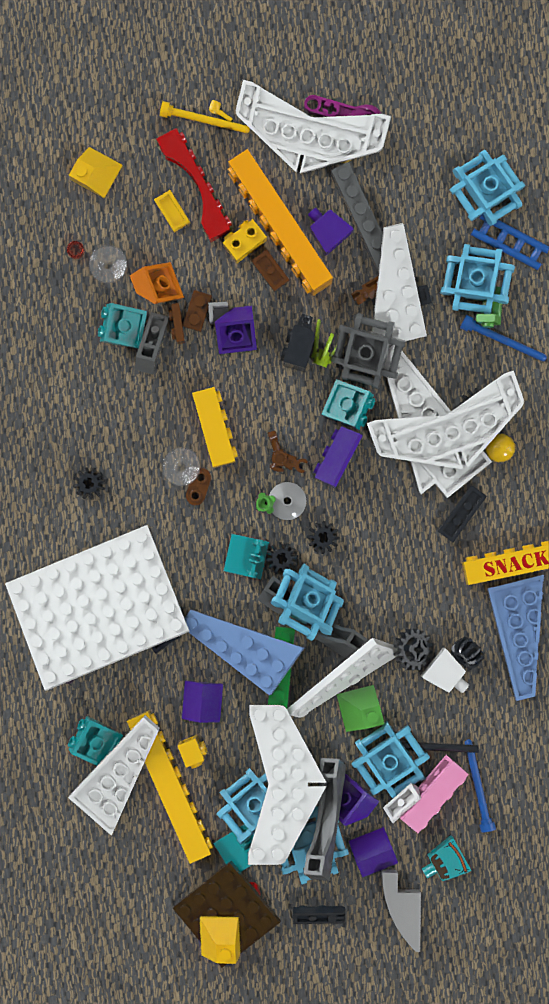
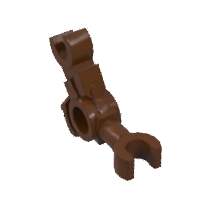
M276 431L268 432L267 434L274 451L271 457L273 463L269 467L277 472L284 471V469L280 468L281 466L292 470L294 467L296 471L304 473L305 470L299 468V463H307L308 461L306 459L296 460L295 456L284 452L280 448Z

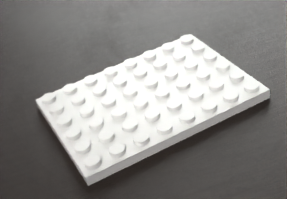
M147 525L5 583L45 691L190 632Z

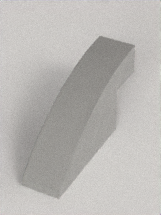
M382 869V887L389 913L402 937L416 952H420L421 892L419 889H398L397 870Z

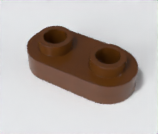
M204 468L196 469L193 472L187 489L186 499L194 506L204 502L210 485L211 475ZM203 474L205 479L199 481L198 475ZM194 492L199 494V498L196 500L192 498Z

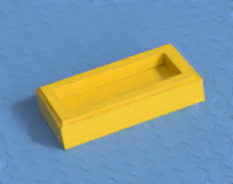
M171 190L154 199L174 233L190 223Z

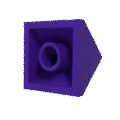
M185 680L182 719L199 723L220 722L223 684Z
M384 827L348 841L362 877L398 864Z

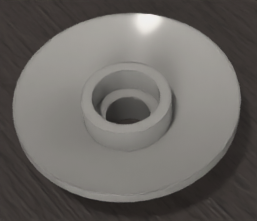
M280 483L269 494V496L273 495L276 498L273 504V514L279 519H295L303 513L306 507V495L302 488L295 483ZM286 497L291 499V503L288 505L284 503V498Z

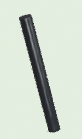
M402 742L407 750H413L408 742ZM418 742L421 748L427 751L479 753V745Z

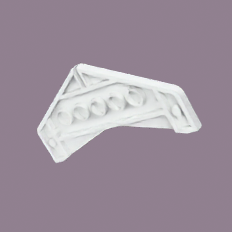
M246 80L242 82L236 107L237 116L296 173L301 155L304 156L300 174L380 152L384 147L391 116L384 114L310 117L255 83Z
M510 371L501 375L447 415L374 420L367 423L376 451L380 456L463 469L458 452L461 451L468 468L524 404V399L515 373Z
M249 705V716L266 773L268 788L248 852V865L283 864L288 858L326 786H308V783H326L284 706Z

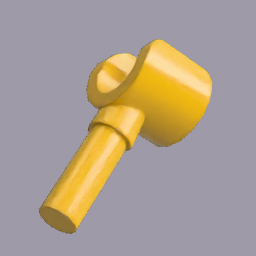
M212 100L209 111L231 122L233 118L219 110L221 103Z

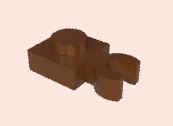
M378 276L363 284L361 290H356L351 294L358 305L362 304L368 297L370 299L376 297Z

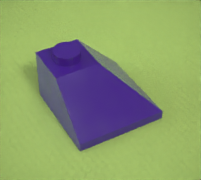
M252 306L232 308L215 321L219 354L257 350Z
M345 773L339 821L347 826L368 817L379 801Z

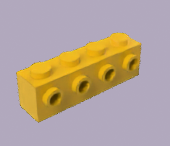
M215 387L192 393L213 468L236 462L235 457H238L236 447H231L229 440L233 438L230 427L226 428L224 422L228 420L225 409L221 410L219 402H223L220 391H216Z

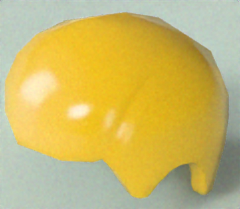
M497 434L487 445L485 451L494 462H505L514 455L515 443L506 434Z

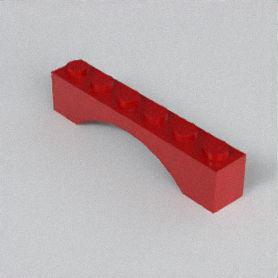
M177 128L156 138L165 159L184 169L198 186L203 201L201 225L210 243L230 233V226L232 224L227 215L223 216L221 212L223 207L219 199L215 200L211 194L214 192L211 184L204 181L203 176H205L203 169L200 165L196 166L194 162L196 157L192 149H187L185 145L187 140L183 132L179 133Z

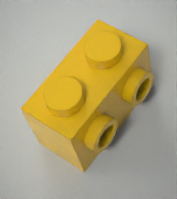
M253 219L251 221H244L239 226L240 229L235 233L230 232L224 237L223 246L236 263H239L267 241V236Z
M198 735L184 739L177 745L186 768L191 766L193 769L202 765L208 751L204 741L200 742Z

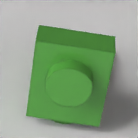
M496 287L495 294L500 295L501 287ZM487 300L482 301V305H486ZM493 302L491 314H477L476 322L484 328H493L494 325H501L502 304Z

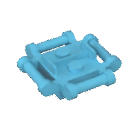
M483 150L478 154L479 156L463 166L453 169V174L460 182L449 190L452 195L455 194L469 214L468 218L470 221L483 214L486 222L492 226L497 223L499 218L513 209L522 207V202L516 192L523 189L526 185L523 181L520 182L507 163L505 155L492 159L488 152ZM482 162L485 163V165H483L476 171L472 172L468 176L465 174L467 171L474 168L478 164ZM465 187L469 195L472 197V199L478 206L477 210L473 208V206L470 204L464 193L461 191L462 188ZM509 197L511 200L509 204L492 213L491 208Z
M464 244L461 257L447 256L446 275L440 294L454 296L452 310L458 311L461 309L491 314L493 302L508 304L509 286L515 266L500 263L503 249L490 250L470 247L469 244ZM469 254H471V255H478V256H485V257H492V258H495V259H487V258L473 257V256H469ZM455 264H460L456 286L451 288ZM499 270L504 271L500 295L495 294ZM465 297L466 299L478 301L487 300L486 305L460 302V299Z
M306 564L300 567L298 573L285 569L277 594L271 601L273 606L284 609L278 623L288 625L306 635V638L311 641L315 638L318 629L325 635H331L332 625L338 610L344 603L342 598L335 595L337 582L332 579L328 580L314 572ZM290 580H293L295 584L288 601H285L283 597ZM331 604H332V607H331V609H330V612H329V614H328V617H327V619H326V622L324 623L325 618H326V616H327V613H328V611H329V608H330V606H331ZM289 616H291L292 618H294V619L300 621V622L303 623V624L309 623V624L312 625V626H311V628L309 629V628H307L306 626H304V625L298 623L297 621H295V620L289 618Z
M386 721L382 727L364 739H359L355 742L362 756L355 759L351 764L354 768H357L366 781L372 795L386 789L390 796L394 798L410 783L415 784L426 779L418 766L427 761L430 756L418 744L408 725L395 733L391 725ZM385 733H388L390 736L370 751L366 749L367 745ZM403 736L417 754L418 758L416 760H413L400 741V738ZM364 762H367L373 773L376 775V777L380 781L379 784L375 783V781L363 765ZM414 771L415 775L395 788L392 787L394 783Z
M250 768L245 771V775L230 787L219 792L228 804L217 812V816L223 819L236 835L240 845L246 842L252 835L254 836L267 788L264 786L268 782L266 773L257 778ZM249 780L253 781L243 790H241L238 794H236L233 798L230 797L234 792H236ZM232 809L248 828L244 833L228 814Z
M318 806L314 808L309 819L316 817L317 820ZM317 821L307 823L292 848L291 851L295 863L289 864L287 858L281 864L283 875L297 870L301 884L311 880L304 875L303 868L305 867L306 854L314 837ZM339 826L337 827L335 841L338 850L334 851L331 868L333 875L339 873L334 858L349 854L348 849L345 848Z

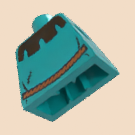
M452 835L427 854L431 863L422 868L427 879L438 873L441 881L472 871Z

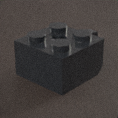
M302 314L297 325L294 324L293 329L289 328L286 342L289 344L287 348H283L281 355L284 367L302 372L306 371L315 334L311 329L313 317Z

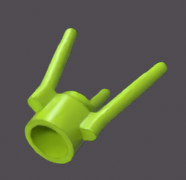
M318 319L314 348L311 355L314 358L312 363L327 368L328 364H331L332 356L336 350L335 347L331 354L328 352L334 334H330L324 350L319 349V352H317L321 320Z

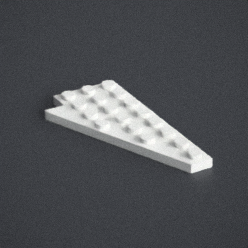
M392 345L388 350L384 366L386 370L390 368L395 345ZM402 351L397 368V379L386 377L398 418L441 416L450 413L451 410ZM460 451L458 455L463 469L414 461L410 462L420 494L436 484L444 496L448 498L492 461L482 451L467 468Z

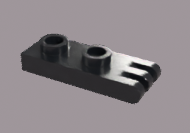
M325 905L293 907V924H342L345 922L346 909L344 906Z

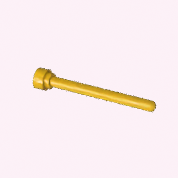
M162 101L159 115L161 117L167 118L173 115L242 133L250 131V128L246 125L177 109L170 105L169 102Z

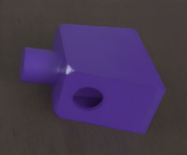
M314 208L308 214L314 222L309 230L325 256L353 233V227L332 210H328L323 215L317 208Z

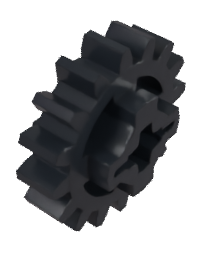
M414 628L406 629V632H400L401 638L395 639L398 645H394V648L397 649L394 656L399 657L396 662L402 663L401 667L407 668V670H421V667H426L425 661H430L431 659L428 655L433 653V651L429 650V647L433 645L428 643L430 637L425 636V631Z

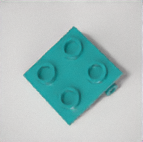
M232 534L224 571L261 579L269 542Z
M244 824L239 827L243 833L248 830ZM233 832L213 843L226 864L232 861L241 872L251 866L248 865V852L253 835L241 845Z

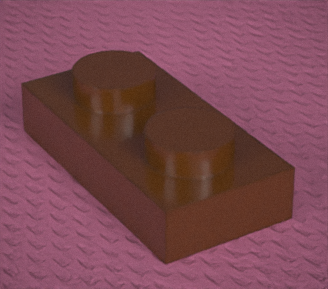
M267 249L251 261L274 292L289 282V278Z
M196 290L193 291L183 327L197 332L202 331L209 309L208 303L211 302L212 295Z
M179 303L171 304L172 309L168 310L170 321H174V328H171L172 339L176 340L177 344H183L185 339Z

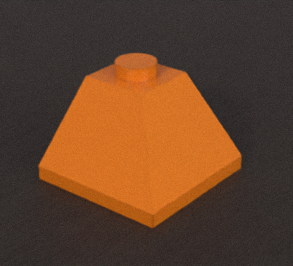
M171 262L145 266L129 275L136 293L154 304L184 298Z

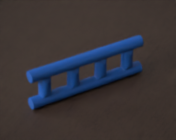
M483 214L480 216L484 223L480 231L474 228L471 236L496 249H503V252L539 270L541 263L537 262V259L541 252L548 253L549 246L500 220H497V223L493 225L501 230L495 240L486 235L490 225L486 222ZM508 234L518 238L514 248L503 244ZM524 243L535 247L530 257L520 253Z

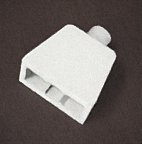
M445 648L441 649L421 674V677L447 692H450L455 687L463 693L469 686L462 679L466 671Z

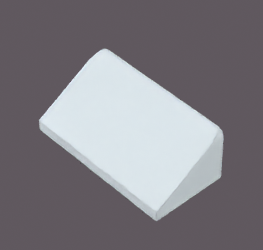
M410 783L383 807L392 823L397 821L421 799L418 786Z

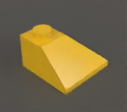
M89 147L77 159L69 173L71 181L105 198L123 165Z
M200 916L202 956L215 963L236 964L240 957L239 917Z

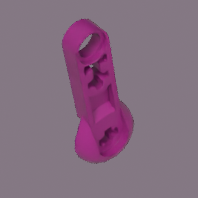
M317 95L308 96L304 102V108L308 113L320 117L382 114L373 105L365 104L354 107ZM310 100H315L318 103V107L310 109L307 103ZM321 102L324 103L326 108H330V105L334 106L336 112L333 111L332 114H328V110L324 108L320 112Z

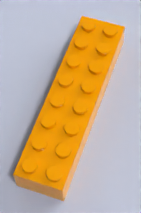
M249 150L243 151L228 161L229 168L227 170L233 183H238L240 194L244 199L248 198L249 207L254 215L258 213L260 216L259 222L264 230L268 229L270 231V239L273 244L280 246L283 259L286 262L290 261L292 264L291 270L295 277L302 279L303 284L301 285L307 294L311 293L314 296L331 285L332 275Z

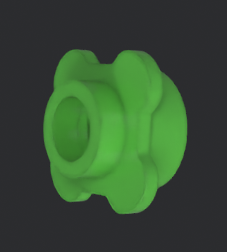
M260 493L256 501L257 510L266 511L268 514L273 513V504L276 501L275 496Z

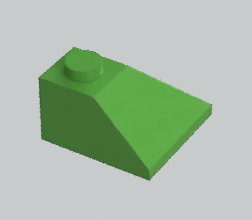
M374 685L336 694L346 732L368 729L384 724Z

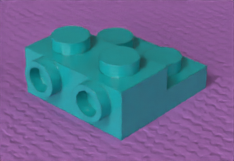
M114 303L107 304L101 312V318H104L103 326L100 325L98 329V337H101L100 342L139 349L147 311Z
M336 379L322 415L360 430L361 426L364 427L366 425L368 409H372L374 406V395L370 391Z
M86 716L85 720L81 719L77 726L79 731L76 736L70 738L68 750L72 755L97 766L115 748L123 735L105 726L103 723Z

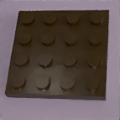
M232 861L228 862L173 907V910L200 942V916L239 917L240 954L281 922L280 918ZM218 963L221 968L227 965L226 963Z

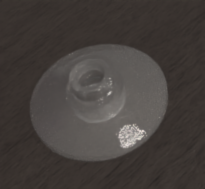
M102 246L96 249L89 259V270L92 276L103 283H112L119 280L127 269V260L124 253L114 246ZM106 264H112L110 269L105 268Z
M173 449L163 460V474L174 485H188L199 475V458L190 449ZM182 464L186 465V469L184 471L180 470V466Z

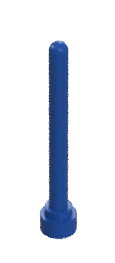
M466 315L460 326V329L466 332L474 330L540 361L547 359L545 354L482 327L471 316Z
M470 739L465 741V745H473ZM467 752L482 820H480L481 824H479L482 833L496 830L495 822L489 817L475 753Z

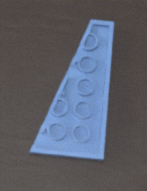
M544 575L487 588L516 701L535 697L536 670Z
M190 610L185 617L191 635L268 695H272L304 650V647L195 610Z

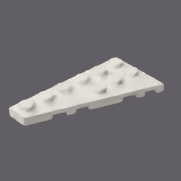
M400 223L383 228L374 319L387 323L389 321L395 322L392 338L408 341L425 337L427 334L404 224ZM372 327V332L385 336L386 330Z
M375 638L370 639L292 704L287 711L291 716L304 717L314 708L349 686L358 683L360 679L397 657L394 656L397 649L392 644Z
M146 715L68 797L111 836L159 731V727Z

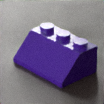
M342 426L340 430L335 429L331 437L334 440L331 447L326 446L322 454L325 457L322 464L318 463L313 471L316 474L315 479L335 489L363 435Z

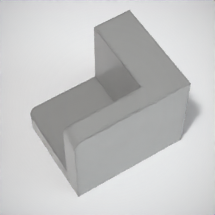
M228 302L208 303L210 325H215V321L229 311Z

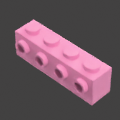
M445 755L418 787L421 799L404 813L400 819L415 832L419 833L427 826L428 821L440 811L441 806L446 800L452 797L453 792L458 786L465 782L469 774L450 757Z

